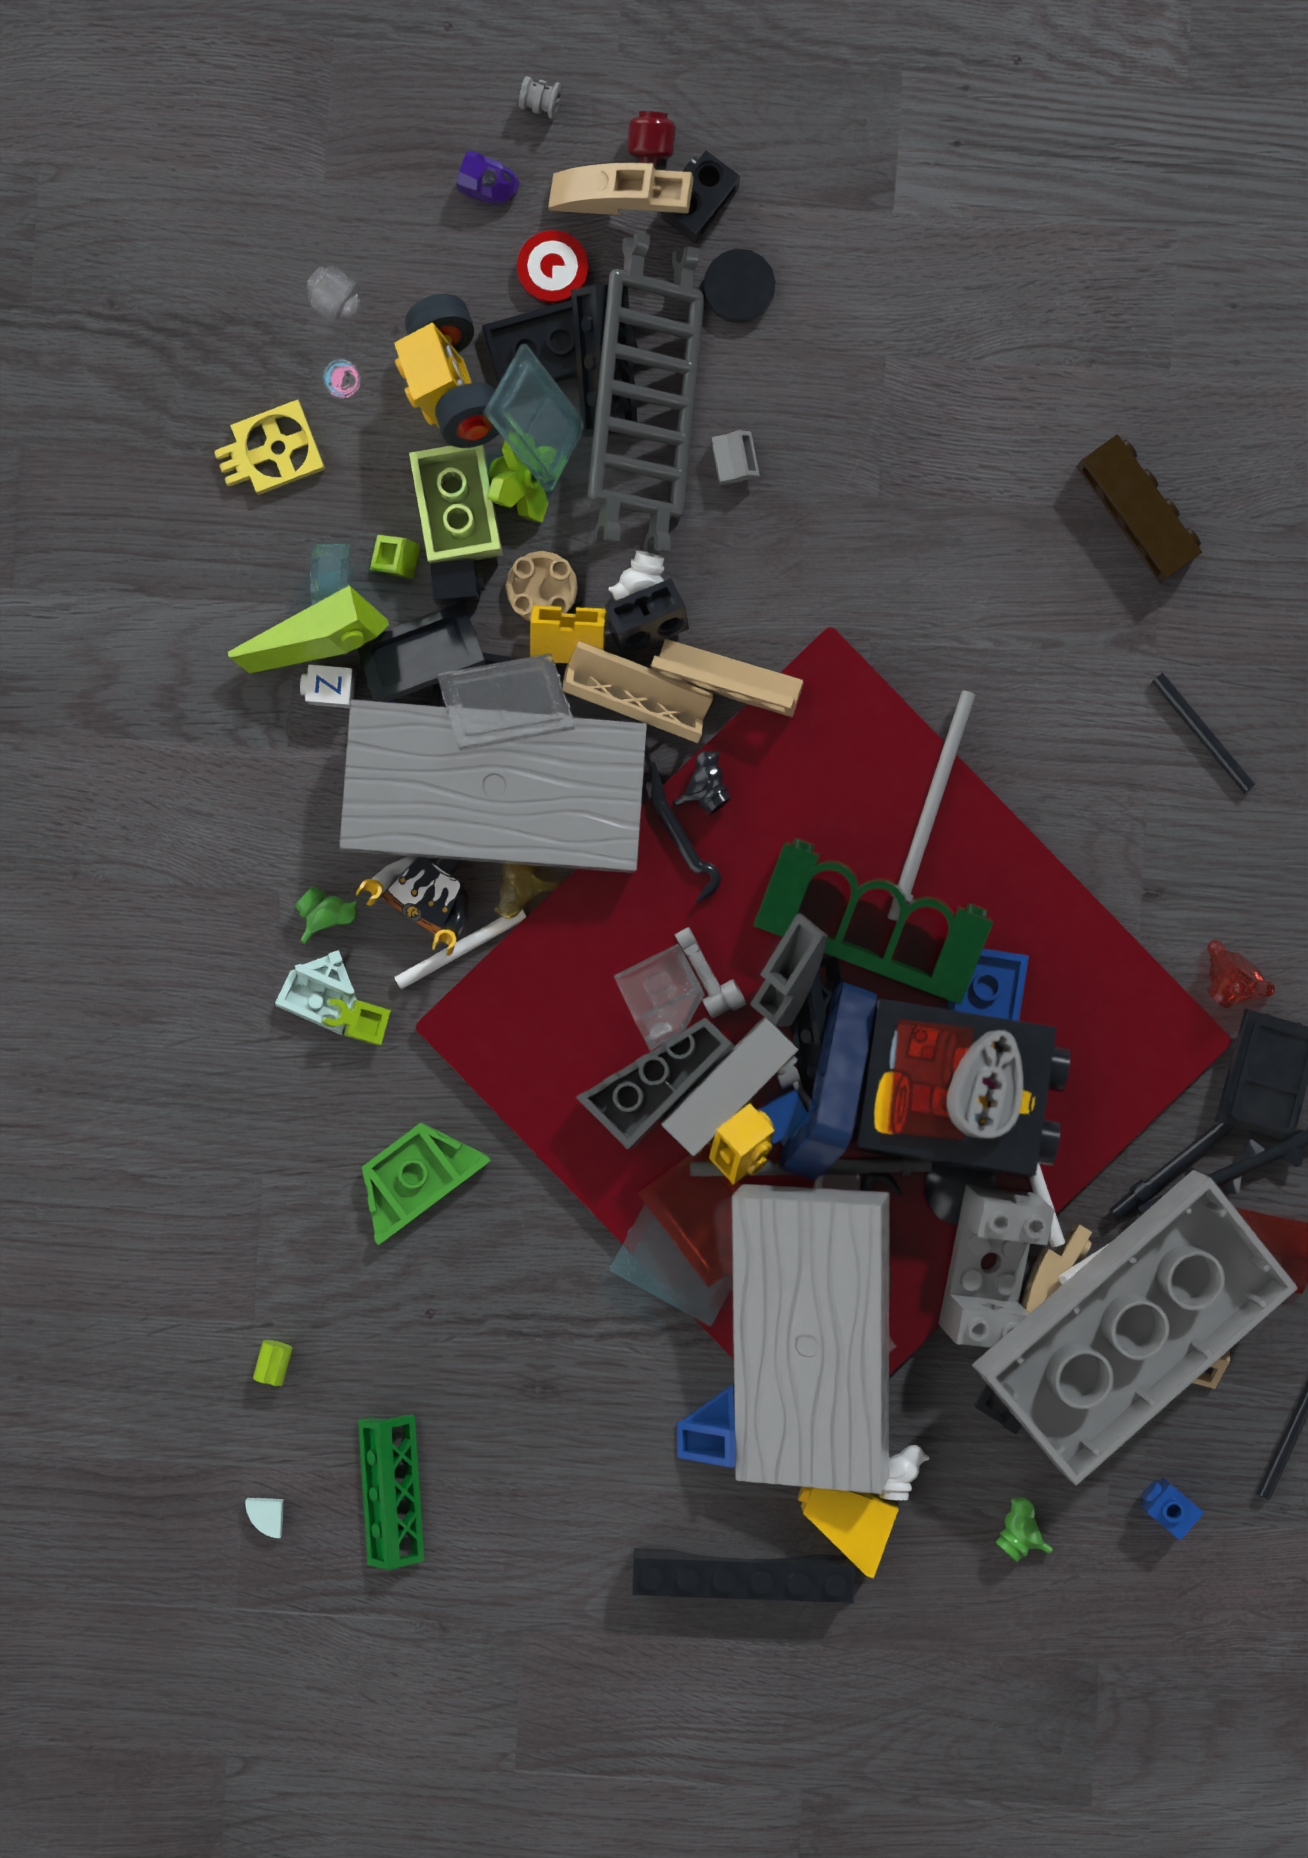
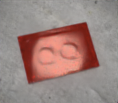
M901 1019L897 1021L887 1133L959 1141L964 1139V1133L955 1126L950 1118L947 1108V1095L955 1071L962 1058L972 1046L973 1027Z

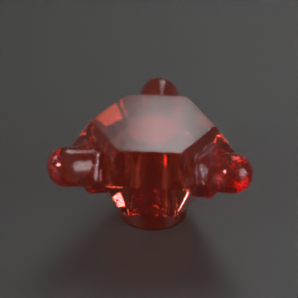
M1212 940L1208 943L1207 950L1211 956L1209 978L1212 984L1207 991L1219 1005L1229 1009L1233 1004H1246L1270 997L1275 993V985L1270 981H1266L1260 970L1239 952L1226 951L1224 945L1219 940Z

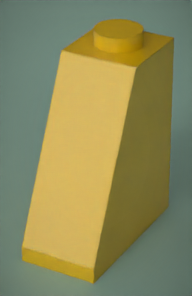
M801 1486L798 1501L802 1502L803 1514L867 1577L874 1579L899 1510L896 1502L879 1498V1495L873 1493Z

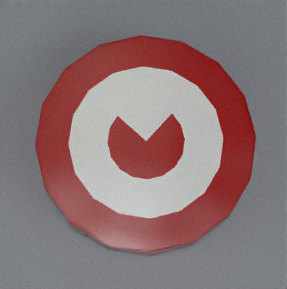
M557 230L539 232L529 238L519 251L517 260L519 282L526 293L538 302L559 304L572 299L571 290L584 287L587 281L589 265L586 251L577 239L566 232Z

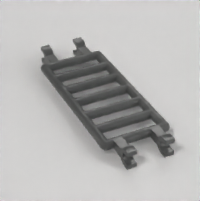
M637 232L634 233V239L630 237L623 238L624 269H613L609 275L587 494L590 501L600 503L599 519L594 529L593 542L609 544V541L620 542L619 509L625 508L650 514L649 531L644 540L643 551L659 554V551L670 552L669 520L670 518L679 519L683 515L704 294L700 290L693 289L694 270L699 261L700 249L686 246L684 247V252L673 251L672 266L675 269L673 283L643 276L644 259L649 249L650 235ZM623 286L690 303L688 324L621 307ZM619 322L685 338L684 360L618 344ZM616 358L682 374L681 395L614 380ZM612 395L679 410L677 431L610 416ZM608 431L675 446L674 466L670 467L606 453ZM605 467L672 482L670 503L603 489Z

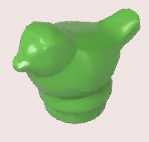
M314 885L294 905L300 912L299 915L306 918V930L300 940L304 944L309 941L315 932L338 924H351L358 916L356 901L349 903L344 902L337 896H326L323 890H318Z
M1025 1497L1012 1498L1011 1511L1005 1518L1006 1529L999 1533L1001 1536L995 1543L1016 1562L1023 1556L1026 1557L1029 1549H1041L1051 1553L1053 1548L1042 1540L1037 1526L1034 1504Z

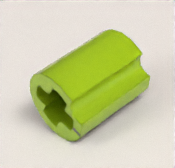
M263 1340L253 1379L273 1386H282L291 1357L292 1346L278 1341Z

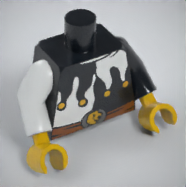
M407 856L387 865L372 879L364 880L356 891L357 895L363 890L372 893L373 896L369 899L368 906L374 905L381 895V899L435 935L432 945L433 950H435L438 943L448 944L446 956L452 955L456 939L468 921L469 896L464 890L465 884L452 876L462 860L437 858L435 863H433L426 857Z

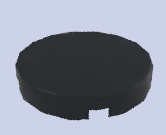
M736 248L723 252L711 262L705 273L703 291L707 303L717 316L728 322L745 323L757 318L759 315L761 316L767 311L774 299L776 281L772 267L763 256L752 250Z

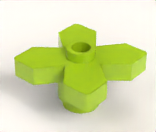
M509 429L502 446L504 456L496 458L489 468L491 486L488 499L505 507H512L517 503L518 515L529 521L541 523L544 520L549 503L542 483L557 475L562 454L551 447L538 446L534 450L533 438L522 431Z

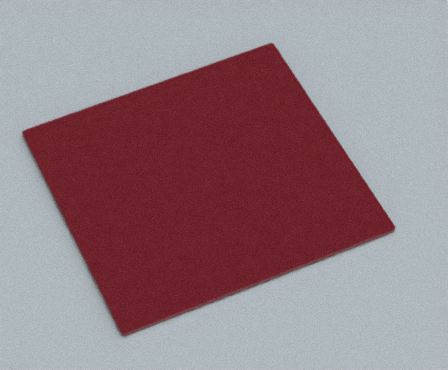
M827 627L780 672L781 674L801 679L804 682L793 717L747 704L663 785L666 801L701 861L713 864L720 872L721 882L715 894L696 903V899L704 887L710 883L711 877L706 872L696 874L689 869L654 810L650 797L641 806L637 870L635 872L626 873L576 869L416 1023L417 1032L733 1360L732 1196L742 1184L860 1191L861 1183L869 1173L821 1174L815 1181L798 1175H749L742 1177L734 1185L726 1176L691 1177L690 1162L711 1161L709 1156L714 1136L693 1156L662 1126L661 1121L633 1150H628L576 1097L603 1082V1080L614 1073L626 1068L645 1054L662 1046L665 1042L704 1018H707L735 1046L764 1017L750 1004L765 981V978L760 974L783 937L753 925L786 841L793 843L794 839L798 838L814 844V852L820 854L817 863L834 860L846 864L858 877L859 886L865 881L875 878L887 879L897 885L899 884L945 742L833 627ZM703 751L720 752L718 765L724 775L722 784L728 787V793L732 797L724 807L712 815H708L705 810H701L699 802H687L677 807L672 803L673 800L683 795L695 770L697 756ZM956 754L911 895H913V900L924 896L938 898L950 907L954 915L958 906L966 909L968 903L988 910L987 917L993 919V924L983 949L1029 956L1019 1021L1057 1027L1054 1046L1070 1049V1068L1065 1089L1063 1092L1048 1090L1044 1116L1046 1120L1059 1121L1060 1123L1057 1156L1053 1165L1039 1163L1055 1213L1057 1214L1231 1045V1038ZM820 871L811 879L798 914H802L825 934L836 937L850 901L851 887L849 881L838 871ZM875 888L861 895L844 935V941L884 956L896 925V921L887 918L894 899L891 897V892L886 889ZM927 906L917 908L911 912L905 921L891 959L932 974L948 933L949 926L943 913L936 908ZM689 927L719 985L721 986L734 979L747 1005L736 1011L730 1009L712 1018L703 1002V999L709 995L675 934ZM823 953L822 959L832 958L834 956ZM837 958L841 981L876 993L877 1001L879 999H886L942 1009L946 1007L947 999ZM824 966L819 967L821 984L825 987L828 979L826 967ZM829 1004L827 1005V1007H826V1009H825L826 1018H827V1019H828V1014H829V1009H830V1005H829ZM775 1026L794 1045L791 1026ZM796 1061L793 1066L796 1067L798 1071V1065ZM775 1073L740 1110L749 1103L756 1109L794 1089V1087L781 1089L777 1073ZM851 1135L846 1150L838 1159L897 1157L850 1150ZM771 1141L772 1148L768 1152L766 1159L779 1160L784 1145H782L781 1141L774 1144ZM910 1172V1176H901V1173H888L896 1181L903 1194L902 1196L887 1188L881 1181L873 1183L871 1188L872 1192L889 1193V1262L891 1268L889 1376L940 1327L938 1323L958 1225L941 1220L930 1209L925 1198L923 1184L928 1172ZM993 1173L996 1179V1188L1033 1193L1028 1177L1019 1178ZM988 1253L983 1256L981 1260L982 1269H989L995 1265L997 1260L996 1253Z

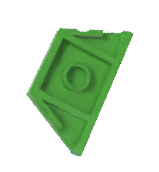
M422 1122L362 1166L364 1182L368 1192V1205L375 1231V1242L380 1245L488 1164L491 1158Z

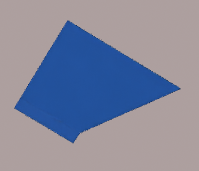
M733 1384L685 1419L677 1421V1458L725 1467H735Z

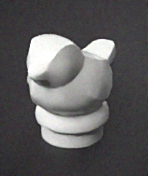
M636 551L635 558L631 559V567L623 571L616 585L608 588L615 601L663 582L664 580L660 574L664 571V557L650 552Z
M910 1445L905 1447L900 1453L889 1458V1477L882 1493L879 1494V1498L908 1500L909 1491L912 1490L910 1482L917 1478L920 1465L924 1461L929 1460V1456L924 1453L921 1447Z

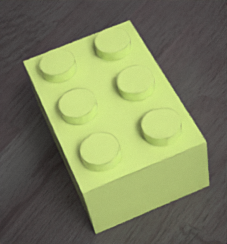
M483 445L472 448L445 446L410 452V461L429 564L473 559L475 561L503 556L494 502L488 499L491 484Z

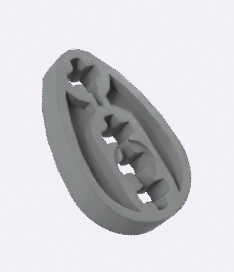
M1003 1030L985 1033L970 1047L954 1073L947 1095V1108L955 1126L968 1136L974 1138L1000 1136L1006 1133L1018 1118L1023 1094V1073L1017 1044L1010 1033ZM998 1041V1045L1003 1047V1052L996 1054V1050L991 1048L992 1042ZM983 1078H989V1081L994 1083L993 1090H987V1086L982 1084ZM986 1095V1099L991 1101L989 1108H983V1105L978 1103L979 1096ZM974 1114H981L980 1117L985 1119L984 1126H978V1123L973 1121Z

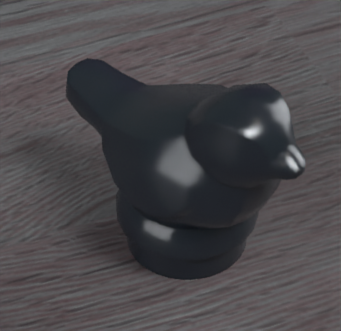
M703 751L697 756L695 770L683 795L672 801L675 807L687 802H699L701 810H705L708 815H712L732 799L728 793V787L722 784L724 775L718 765L719 751Z

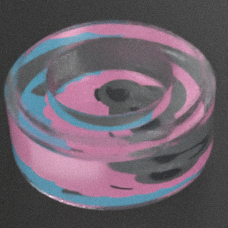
M337 359L326 366L323 373V382L333 396L339 398L350 397L360 386V374L352 362L345 359Z

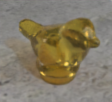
M504 864L501 877L505 883L500 888L499 896L501 901L498 907L494 909V912L499 913L505 919L515 918L520 914L522 908L538 893L555 890L558 885L556 882H544L534 876L535 868L531 865Z

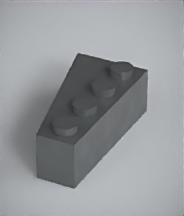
M704 1018L576 1098L628 1150H633L735 1046L707 1018Z

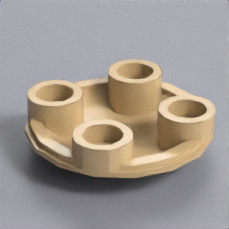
M538 551L528 553L514 562L513 567L508 573L506 591L508 601L514 611L527 621H531L533 605L562 607V613H568L575 603L578 586L576 574L568 561L555 553Z

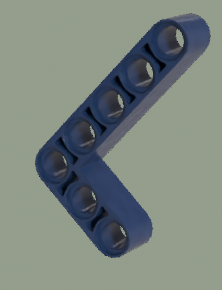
M843 981L837 985L830 1004L809 1115L785 1142L779 1158L780 1170L815 1181L846 1150L854 1126L877 1001L876 993Z

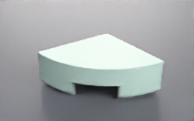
M247 1498L245 1500L246 1511L252 1524L267 1536L281 1538L284 1499Z

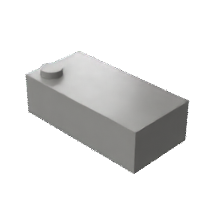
M763 1017L662 1120V1126L688 1152L695 1156L715 1135L716 1129L733 1117L777 1071L783 1075L795 1064L798 1059L793 1055L798 1049L767 1018Z

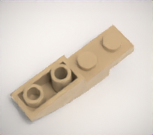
M610 163L576 167L553 174L548 208L550 211L620 215L621 209L689 213L693 176L691 172L655 170L653 163Z
M1072 1224L1064 1238L1065 1244L1060 1245L1056 1253L1047 1248L1041 1249L1028 1277L1021 1305L1029 1313L1034 1311L1061 1287L1058 1276L1073 1267L1077 1259L1081 1261L1086 1256L1092 1244L1088 1240L1092 1233L1090 1230L1079 1224Z

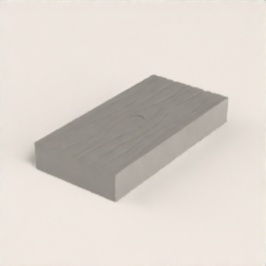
M351 700L340 850L346 852L633 873L637 870L647 724Z
M1192 1170L973 1363L972 1366L1060 1472L1077 1486L1296 1291L1298 1287L1210 1177Z
M742 1184L732 1196L735 1480L881 1494L889 1477V1193Z

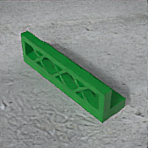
M408 1414L389 1419L373 1417L358 1419L367 1564L391 1570L423 1562L424 1547L415 1415ZM403 1425L404 1439L397 1448L392 1443L391 1428ZM400 1461L406 1465V1476L401 1484L395 1480L394 1470ZM402 1498L408 1501L409 1512L403 1521L397 1517V1506ZM406 1534L411 1538L412 1554L400 1557L399 1544Z

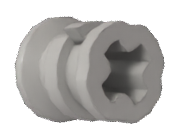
M525 76L519 94L518 107L526 110L527 107L532 108L533 113L537 114L545 111L548 113L549 119H554L560 104L562 84L556 82L554 86H549L548 81L539 80L537 83L533 82L531 77Z

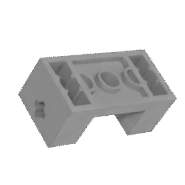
M966 1184L938 1323L956 1344L992 1348L1030 1314L1018 1302L1030 1243L1048 1245L1055 1211L1035 1193ZM988 1253H996L997 1260L995 1265L989 1269H982L981 1260L983 1256Z

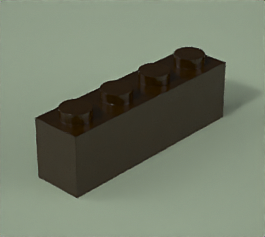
M1117 434L1084 457L1076 467L1158 582L1161 583L1203 553L1199 548L1201 542L1191 528L1186 529L1178 518L1180 513L1176 505L1169 498L1164 499L1158 491V481L1152 472L1148 469L1143 470L1135 459L1137 458V452L1132 444L1126 439L1122 441Z

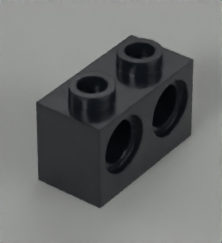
M707 150L699 159L694 156L683 170V172H691L693 176L690 204L696 208L695 213L685 216L676 212H661L663 220L694 244L701 238L740 186L741 176ZM704 175H713L719 182L713 187H706L699 180Z
M671 578L604 606L609 630L622 656L689 629L686 606Z

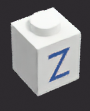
M308 665V673H302L300 694L305 695V701L310 705L350 708V701L354 700L356 672L352 668Z

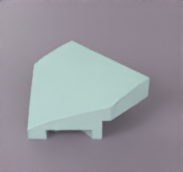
M339 950L309 963L296 965L295 969L290 971L275 1005L342 1035L346 1025L328 1027L321 1022L322 1018L336 1019L338 1016L337 1008L327 1005V1000L340 999L346 1003L349 1009H351L353 1001L357 1000Z

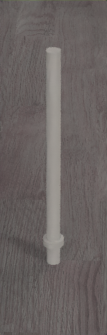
M962 690L898 884L906 895L907 903L913 900L911 891L976 696L969 691ZM891 893V897L894 899L887 918L897 922L900 907L898 900Z

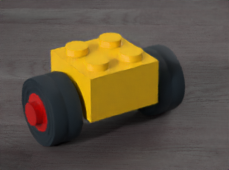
M436 294L418 301L410 308L405 317V328L408 336L394 343L399 358L395 359L396 366L409 385L405 388L406 396L414 408H421L429 425L436 424L441 431L442 437L449 445L457 448H472L483 445L501 433L506 423V416L496 390L484 383H472L464 359L459 354L470 344L474 337V324L467 305L461 298L452 294Z

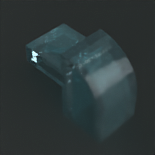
M314 544L310 568L311 605L322 601L347 586H352L353 566L350 544Z

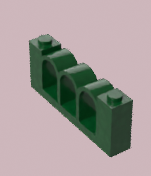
M795 838L793 843L788 841L784 843L753 926L784 937L799 913L813 876L820 871H838L849 881L851 896L836 937L826 934L827 940L824 953L957 1004H962L993 924V919L987 917L988 910L968 903L966 909L958 906L954 915L945 902L929 896L915 898L907 904L906 895L902 889L890 880L875 878L867 880L859 886L858 877L846 864L834 860L817 863L820 854L814 852V844ZM875 888L886 889L891 892L898 900L900 907L899 917L884 956L843 940L857 901L866 891ZM925 906L936 908L942 912L949 926L932 974L891 959L906 919L911 912Z

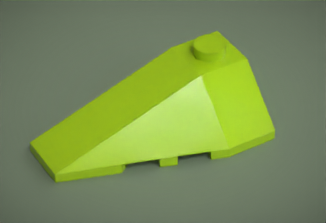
M347 586L228 651V656L251 674L346 654L378 637L389 626V622L386 617L351 586Z

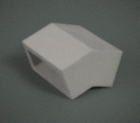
M737 430L729 434L711 437L719 486L738 483L760 476L751 431Z

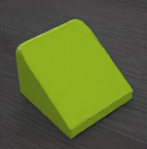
M377 535L370 570L413 579L420 553V545L407 538Z

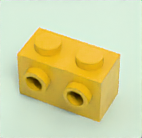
M749 1103L716 1129L709 1159L733 1185L747 1173H750L751 1176L755 1175L768 1162L766 1157L772 1148L771 1141L775 1131L772 1121L763 1111H757Z

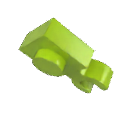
M340 999L327 1000V1005L337 1008L338 1016L336 1019L322 1018L321 1022L325 1026L336 1027L343 1024L346 1025L343 1036L376 1046L382 1045L391 1010L359 1000H354L351 1009H349L346 1003Z

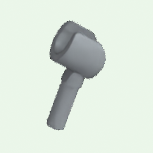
M792 1066L783 1075L777 1071V1078L781 1089L793 1086L809 1111L812 1099L805 1091L796 1067Z

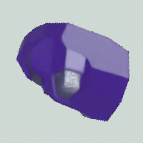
M469 150L464 156L457 179L459 192L493 205L507 203L517 195L520 184L515 173L503 166L502 163Z

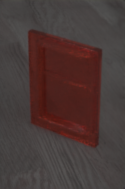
M709 1142L695 1156L690 1154L678 1164L672 1165L667 1172L638 1193L707 1288H710L725 1275H730L733 1270L732 1196L741 1186L738 1181L733 1185L726 1176H690V1162L711 1161L709 1156L712 1146Z

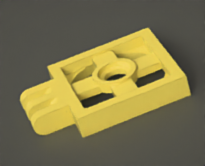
M298 399L230 425L237 442L217 449L214 452L218 460L229 456L232 457L231 460L219 465L222 473L237 470V473L225 478L227 486H233L251 479L258 495L326 470ZM281 417L291 418L301 425L302 431L289 436L281 434L276 419ZM262 425L267 439L263 446L249 451L247 447L249 434L253 428ZM281 441L285 444V451L282 454L277 455L272 452L271 447L274 442ZM308 445L307 457L302 466L295 471L290 459L293 451ZM271 460L277 463L282 477L266 476L257 471L255 465Z

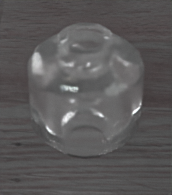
M335 265L326 268L320 266L306 283L305 290L308 292V303L331 321L338 320L344 315L350 318L361 303V300L357 298L359 293L358 282Z

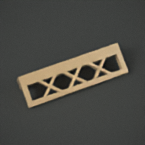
M668 639L664 641L660 656H654L651 664L652 669L711 693L790 717L794 715L804 684L803 680Z
M579 640L566 667L562 691L696 743L699 742L702 736L703 719L713 701V693Z

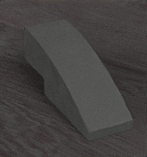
M802 914L796 915L760 974L765 978V981L750 1004L774 1026L792 1025L813 985L825 950L827 935Z

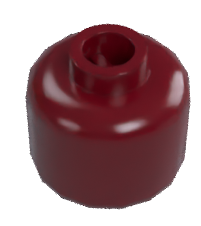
M639 111V117H634L629 122L628 153L639 157V163H653L654 166H660L661 159H668L673 156L676 132L675 123L668 119L667 113Z

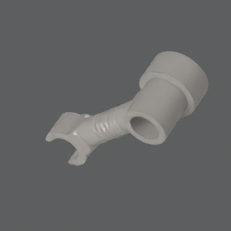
M687 927L676 933L675 936L680 946L689 958L696 973H698L697 975L701 982H703V986L709 995L703 999V1002L710 1016L715 1018L730 1009L736 1011L747 1005L734 979L721 986L719 985L707 961H705L706 959L690 928Z

